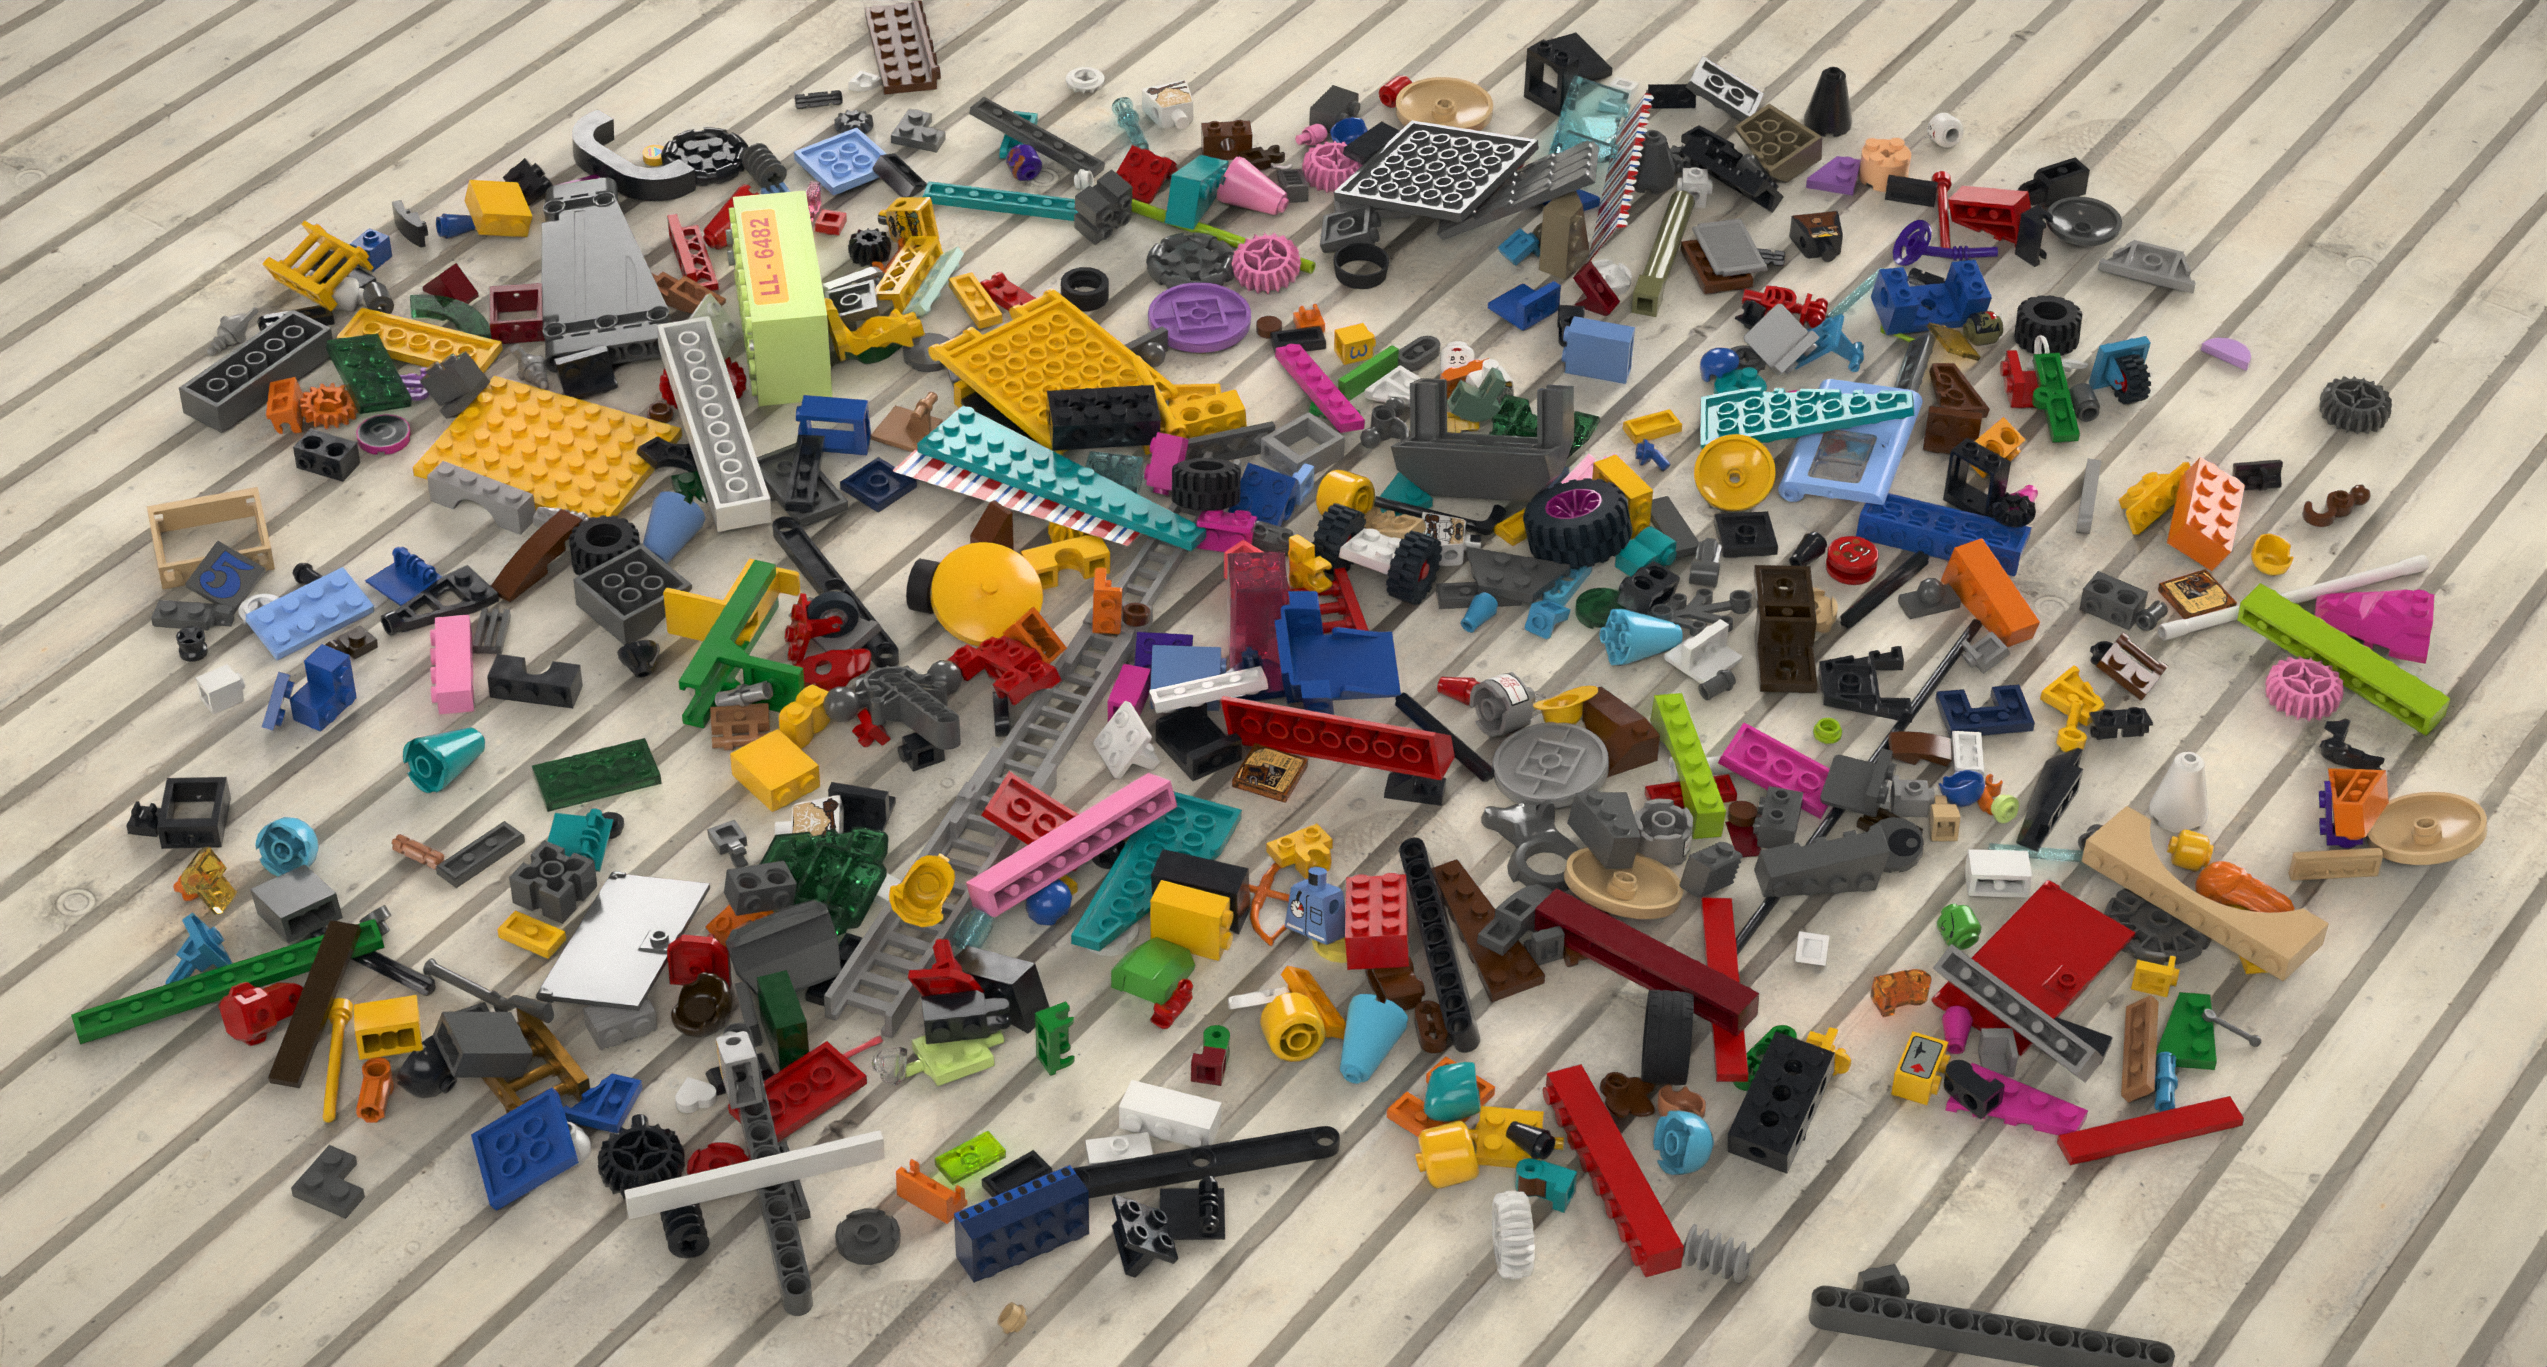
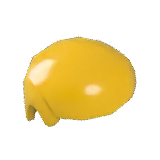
M2270 533L2260 535L2251 550V560L2254 566L2260 572L2271 576L2286 573L2294 557H2290L2291 544L2282 537Z

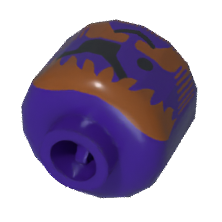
M1016 145L1006 157V164L1014 178L1019 181L1034 179L1042 169V162L1035 149L1030 145Z

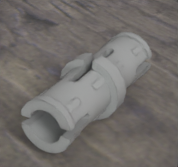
M767 681L753 685L741 684L735 689L716 693L715 702L717 707L734 705L744 707L756 701L771 699L773 689Z

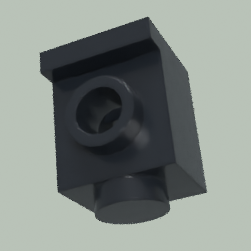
M916 732L903 736V745L897 748L901 761L903 763L907 762L913 772L945 761L944 750L936 748Z

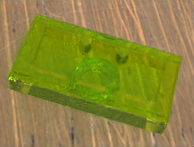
M986 1131L936 1157L935 1166L954 1185L1006 1158V1150L989 1131Z

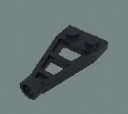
M466 565L444 575L397 610L381 615V623L386 633L392 636L400 631L405 632L435 624L436 617L468 615L480 611L482 608L499 602L498 592L472 568ZM451 590L462 600V602L443 606L437 598L444 592ZM424 604H427L433 610V612L417 615L414 612Z

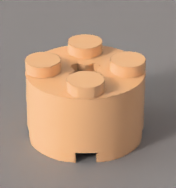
M1892 138L1891 140L1867 139L1861 153L1860 182L1865 186L1866 183L1873 185V190L1886 192L1889 175L1908 178L1911 152L1904 145V140L1900 138Z

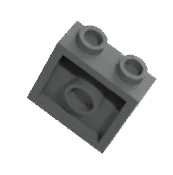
M1362 205L1324 215L1320 247L1323 253L1338 251L1343 246L1353 243L1375 245V242L1380 241L1377 227H1381L1379 213L1374 212L1371 205Z
M874 279L824 292V298L832 300L839 317L850 331L857 330L856 321L867 320L880 315Z

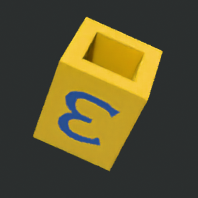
M1364 323L1335 329L1334 351L1344 365L1373 357V347L1376 346L1375 336L1373 332H1369Z

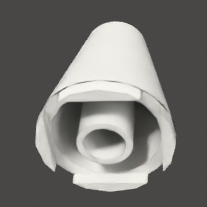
M2183 752L2175 757L2150 801V816L2152 818L2154 816L2159 821L2158 825L2163 829L2175 833H2180L2184 829L2191 831L2192 828L2200 826L2199 829L2202 828L2208 819L2205 765L2203 759L2193 752Z

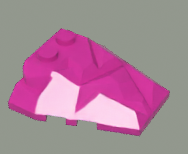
M2404 589L2325 594L2316 598L2314 616L2323 619L2327 624L2346 633L2350 638L2353 636L2364 641V646L2369 647L2371 650L2374 644L2390 649L2388 656L2426 664L2430 634L2433 626L2435 594H2429L2427 591L2420 589L2414 591Z

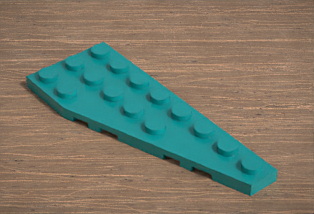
M1760 387L1702 396L1700 446L1703 449L1716 438L1731 434L1749 436L1760 443H1770L1787 438H1798L1804 435L1825 433L1843 428L1849 429L1854 426L1904 419L1914 416V399L1912 391L1881 390L1880 393L1865 394L1864 390H1854L1853 394H1841L1840 389L1801 388L1797 392H1785L1784 388H1775L1774 392H1762Z
M1174 792L1176 808L1131 834L1071 934V944L1100 952L1150 912V900L1153 896L1151 873L1162 849L1215 860L1222 854L1242 819V810Z

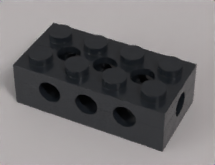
M1154 385L1047 391L1046 417L1052 451L1150 445L1153 437L1156 438L1157 432H1160L1161 420Z
M1775 1032L1728 1132V1152L1787 1174L1834 1073L1835 1052Z

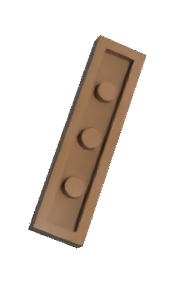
M2152 995L2126 1006L2121 1096L2128 1103L2154 1092L2159 1002Z

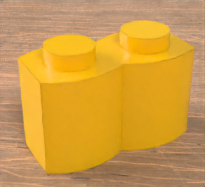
M815 685L804 688L797 695L796 701L785 706L779 714L780 731L800 749L806 747L812 741L814 734L822 731L830 722V718L826 715L823 707L824 698L828 691Z

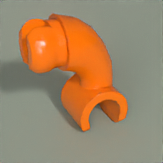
M1992 774L1986 776L1984 792L1977 801L1979 808L1989 815H1993L1991 812V805L1994 801L1993 797L2000 795L2003 783L2001 780L1997 784H1992Z

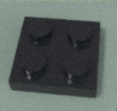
M1768 511L1714 514L1713 523L1719 544L1722 545L1721 552L1723 558L1777 555L1778 544Z

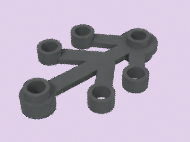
M1699 589L1696 592V596L1687 605V596L1676 593L1670 596V601L1667 604L1654 605L1648 616L1678 624L1680 627L1690 629V635L1693 637L1707 627L1706 622L1714 624L1720 619L1729 624L1728 632L1733 630V618L1712 613L1732 610L1736 614H1745L1752 607V594L1746 590H1735L1730 593L1729 601L1711 604L1713 602V592L1710 589Z

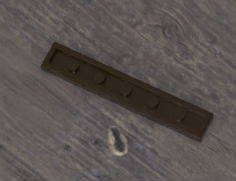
M334 920L329 921L268 1076L271 1084L294 1088L301 1087L360 936V925Z

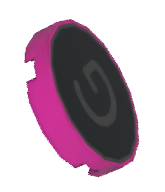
M389 414L376 415L366 419L359 425L356 431L360 448L374 455H378L377 452H384L386 455L402 450L409 444L411 435L409 423L404 418Z

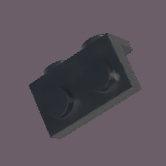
M526 158L503 176L505 182L519 184L528 207L541 197L549 187L554 186L545 176L542 168L536 162L532 165Z

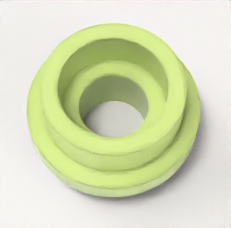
M2000 795L1991 805V812L2000 823H2007L2014 819L2019 809V801L2012 795Z

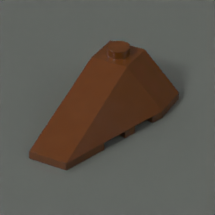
M1602 686L1598 687V693L1583 702L1582 721L1585 723L1587 730L1593 732L1602 740L1608 752L1609 772L1607 778L1658 761L1660 735L1643 715Z

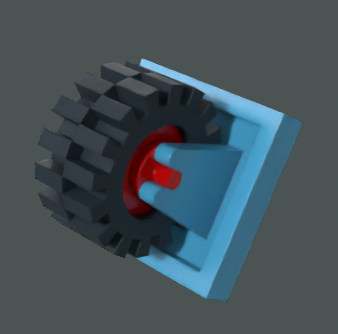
M2147 336L2099 346L2089 380L2092 389L2111 386L2112 390H2115V397H2118V401L2122 402V404L2147 399L2149 397L2148 394L2151 392V389L2148 387L2151 386V381L2148 380V377L2151 376L2150 372L2147 373L2148 366L2145 364L2151 344Z

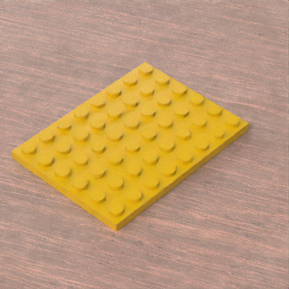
M494 375L490 379V383L458 415L412 468L414 476L427 479V475L442 461L533 494L535 511L538 507L568 509L570 512L572 510L578 513L584 512L590 518H598L601 515H606V517L618 516L655 470L636 454L638 447L655 437H660L667 442L677 444L682 437V428Z

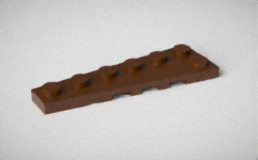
M1458 859L1434 867L1444 905L1448 909L1452 922H1455L1459 930V937L1462 943H1465L1469 951L1468 955L1471 962L1476 965L1479 972L1478 976L1490 1001L1495 1002L1544 984L1545 974L1519 940L1503 956L1477 943L1478 934L1494 919L1495 908Z

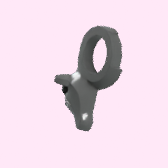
M1546 800L1538 805L1521 802L1506 808L1488 806L1485 807L1481 816V823L1487 829L1498 832L1515 845L1516 848L1511 854L1507 865L1508 874L1513 883L1520 881L1526 887L1542 884L1552 890L1557 888L1566 892L1570 888L1565 882L1564 872L1555 875H1543L1533 871L1526 863L1527 859L1531 856L1543 852L1554 853L1568 860L1572 853L1579 850L1572 841L1556 829L1554 824L1555 806L1551 800Z

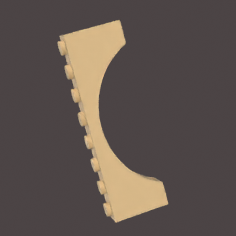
M2128 806L2124 807L2086 840L2081 862L2282 981L2286 980L2324 943L2329 923L2304 908L2274 913L2241 910L2217 903L2185 886L2166 869L2155 853L2150 837L2151 819Z

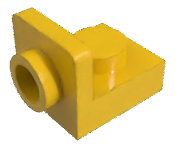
M2170 955L2168 966L2137 960L2131 990L2167 998L2170 986L2176 987L2180 969L2174 968L2176 957Z

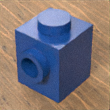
M369 228L350 243L354 248L359 246L369 255L367 260L374 267L371 272H374L392 257L390 237Z

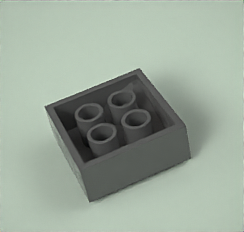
M642 543L573 579L576 605L623 645L647 636L666 617L663 595L666 588L684 592L692 590L690 582Z

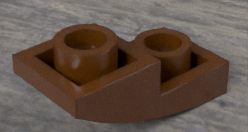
M1911 731L1891 732L1888 735L1889 750L1893 751L1894 759L1916 765L1920 759H1924L1945 767L1952 761L1950 738Z

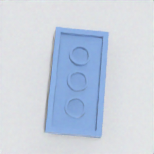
M341 567L246 614V622L273 657L279 660L373 613L374 605L347 571Z

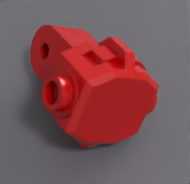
M248 982L231 987L229 995L224 996L219 1003L226 1032L235 1040L242 1041L248 1046H254L265 1041L267 1034L276 1027L277 1021L293 1015L303 987L296 983H276L261 989L254 987Z

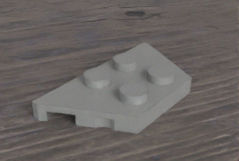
M2133 240L2126 244L2124 248L2114 251L2112 258L2108 260L2100 259L2098 270L2128 277L2132 280L2153 283L2156 286H2165L2194 293L2196 283L2195 280L2190 278L2191 270L2186 263V257L2182 251Z

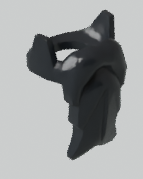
M2344 718L2340 721L2326 722L2324 729L2333 734L2332 738L2322 740L2319 746L2321 748V755L2326 760L2352 769L2382 770L2380 766L2385 761L2383 757L2366 754L2364 751L2352 748L2351 745L2344 743L2351 720Z

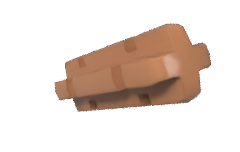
M398 834L392 840L391 844L394 851L400 854L405 853V856L424 865L427 864L432 869L436 870V866L445 861L443 853L436 850L432 851V848L413 839L410 840V838L402 834Z

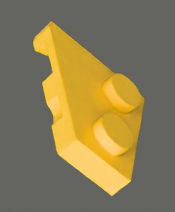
M2073 665L2042 690L2040 700L2066 715L2069 714L2073 699L2082 700L2083 706L2079 722L2088 726L2093 722L2089 712L2101 711L2104 709L2105 704L2093 692L2090 683L2082 681L2079 677L2080 670Z

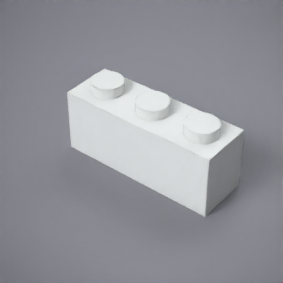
M1131 1080L1119 1105V1128L1137 1133L1148 1132L1149 1136L1188 1145L1193 1148L1212 1145L1221 1125V1102Z

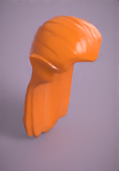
M2216 861L2211 863L2200 872L2195 882L2196 893L2226 906L2232 904L2239 905L2249 911L2266 913L2294 911L2295 909L2287 896L2264 882L2253 878L2251 874L2246 873L2244 868L2230 862Z

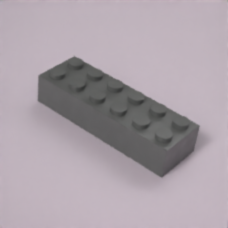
M291 310L179 387L183 413L221 433L268 401L270 382L296 377L298 380L335 354L331 328L304 314Z

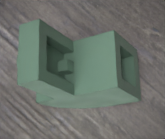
M1492 367L1479 388L1460 380L1447 400L1451 413L1472 422L1485 421L1495 416L1501 409L1496 397L1502 395L1506 383L1502 372Z

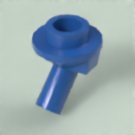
M1643 439L1642 444L1637 443L1635 459H1639V465H1644L1652 459L1662 471L1670 467L1669 461L1660 451L1654 449V444H1650L1647 439Z

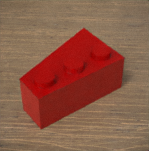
M1961 186L1948 199L1952 222L1979 233L1984 231L1994 235L1993 239L1998 241L2004 239L2014 243L2016 248L2021 213L2031 209L2028 191Z

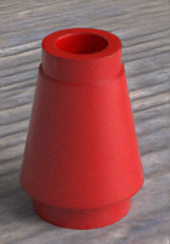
M1442 676L1438 681L1437 691L1465 705H1470L1472 688L1480 684V682L1476 681L1473 677Z

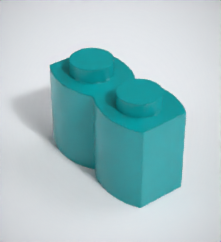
M1649 526L1642 530L1635 539L1630 540L1627 546L1616 555L1615 567L1631 577L1640 567H1645L1652 561L1657 562L1663 567L1671 565L1677 556V542L1654 527Z

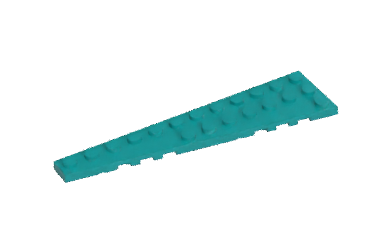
M963 405L917 443L918 453L1189 551L1194 550L1206 538L1205 528L1197 527L1196 523L1095 473L1092 468L1084 467L975 412L972 407Z

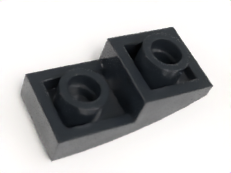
M402 200L393 201L394 222L398 230L413 244L419 247H426L424 237L428 236L426 222L420 220L417 212L411 213L410 209H405Z

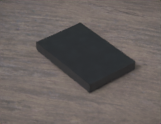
M1576 32L1547 40L1551 44L1579 58L1577 85L1612 75L1613 68Z

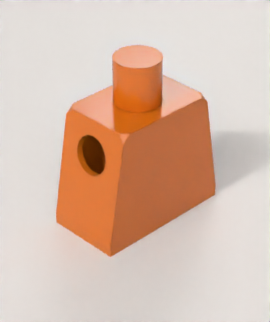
M1034 606L1003 632L1004 636L1013 640H1019L1029 648H1035L1041 654L1043 661L1048 664L1067 649Z

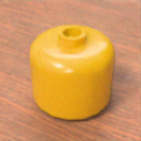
M1333 470L1327 473L1321 480L1316 494V506L1321 515L1325 511L1328 512V507L1333 506L1334 503L1366 514L1373 508L1375 501L1373 483L1367 477L1344 470Z
M1284 993L1276 996L1272 1002L1266 1004L1261 1013L1260 1025L1271 1051L1282 1060L1300 1062L1308 1059L1317 1053L1324 1043L1326 1030L1323 1020L1315 1004L1303 994Z
M1455 1121L1429 1128L1419 1134L1418 1144L1420 1153L1415 1154L1419 1172L1426 1171L1427 1178L1434 1188L1441 1189L1471 1181L1478 1177L1479 1167L1468 1127L1463 1121Z

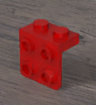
M1132 145L1116 173L1133 187V199L1150 204L1165 179L1171 181L1172 174L1178 171L1176 167L1177 164L1170 158L1160 157L1148 149H1141Z
M2007 350L2005 361H2001L2000 374L2004 379V391L2007 393L2010 408H2036L2032 404L2033 392L2038 388L2035 371H2022L2017 350Z

